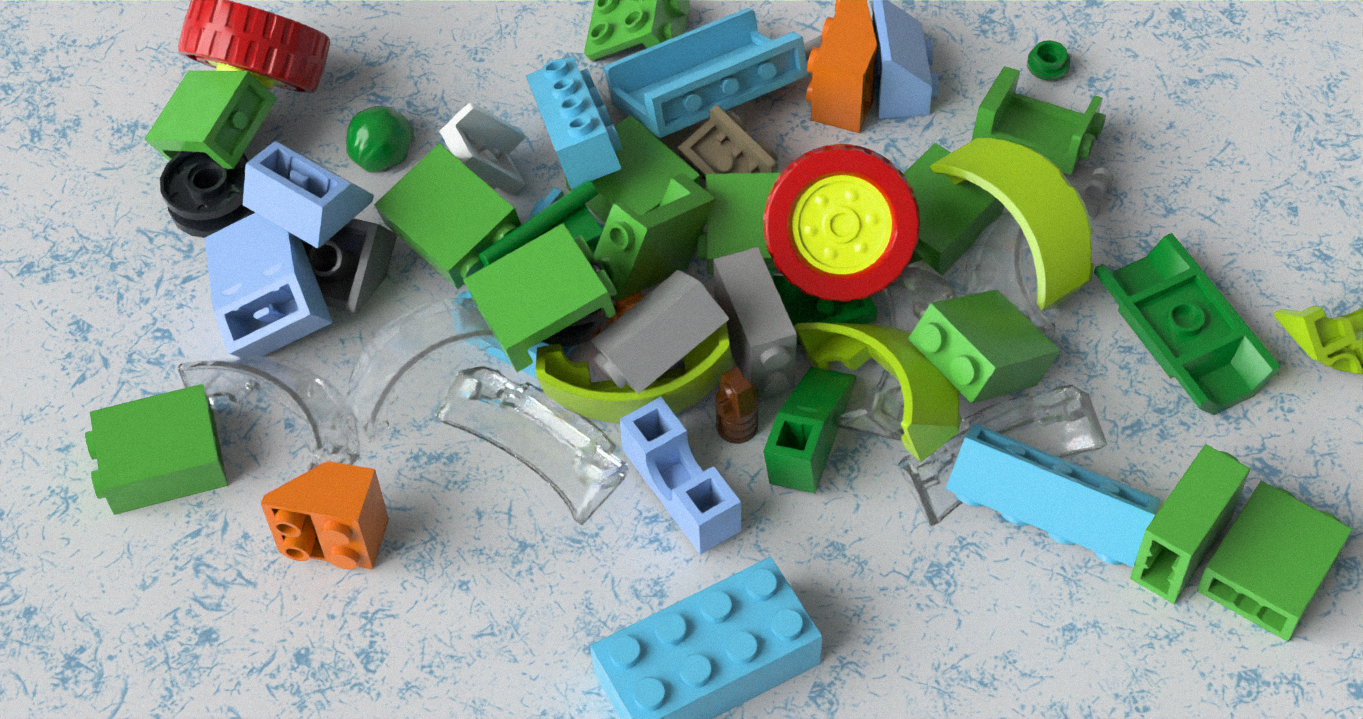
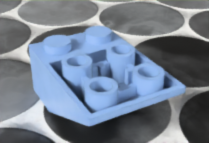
M257 213L205 237L213 312L229 354L255 361L333 323L303 243L299 237Z

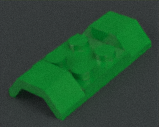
M1173 233L1164 236L1146 257L1117 270H1113L1104 264L1095 267L1094 274L1118 303V312L1169 378L1175 377L1199 409L1216 415L1254 397L1279 372L1281 366Z

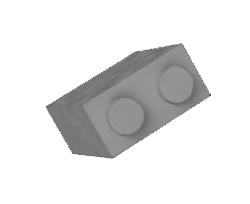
M755 247L713 259L714 300L729 318L726 322L731 353L736 366L742 371L744 378L748 379L749 382L753 381L757 386L758 398L764 396L775 397L788 389L795 388L797 334L759 248Z
M677 270L590 341L599 352L593 360L609 380H613L620 389L627 384L639 394L728 321L729 318L699 280Z

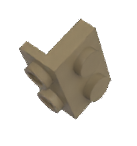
M717 104L709 110V120L678 147V154L705 181L706 174L777 173L778 167L776 162L777 156L774 151L762 140L756 143L745 132L747 129L743 121L730 110L725 113Z

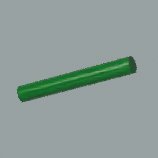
M586 180L479 253V259L486 267L542 234L597 196L596 187L591 181Z

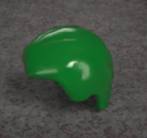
M373 106L355 114L350 121L346 135L347 154L355 164L367 172H378L401 164L407 158L410 143L415 140L414 128L405 116L392 107Z

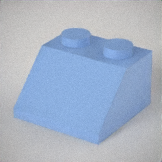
M873 0L871 20L877 42L874 93L878 119L930 115L931 98L938 97L939 94L937 72H930L929 66L933 64L932 41L924 40L922 23L888 0Z

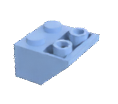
M274 141L246 163L243 206L317 249L373 202L374 195L277 141Z

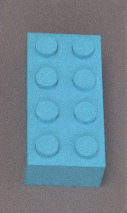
M770 556L591 644L590 648L594 674L620 719H713L821 664L822 635Z

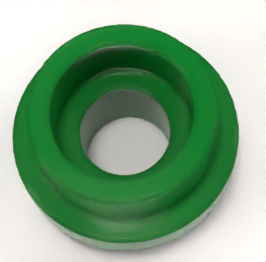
M1051 40L1042 41L1029 53L1027 67L1039 79L1057 80L1065 76L1069 71L1070 57L1066 48L1061 43Z

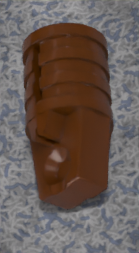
M734 367L721 375L719 391L715 398L716 430L725 441L741 444L751 440L758 431L759 398L757 386L754 382H749L748 379L743 377L742 371L738 367Z

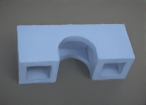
M662 397L620 419L622 450L700 555L741 532L740 499L714 466L704 472L699 467L688 445L687 430Z

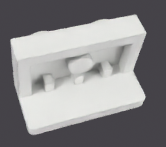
M468 103L440 130L451 153L493 190L498 187L514 196L526 185L509 156L525 139L520 129L476 104Z

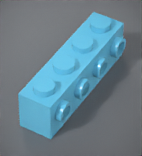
M570 57L568 59L552 60L545 64L542 69L525 75L571 189L578 187L586 180L593 181L621 169L616 152L623 150L616 129L612 125L606 107L603 105L599 92L593 83L588 68L580 71L574 57Z
M974 423L963 441L946 486V490L956 493V497L965 504L974 507L987 506L1001 512L1002 516L1013 524L1028 526L1030 524L1047 531L1053 540L1061 544H1078L1093 550L1099 559L1109 564L1121 565L1124 563L1133 567L1145 530L1154 518L1160 498Z

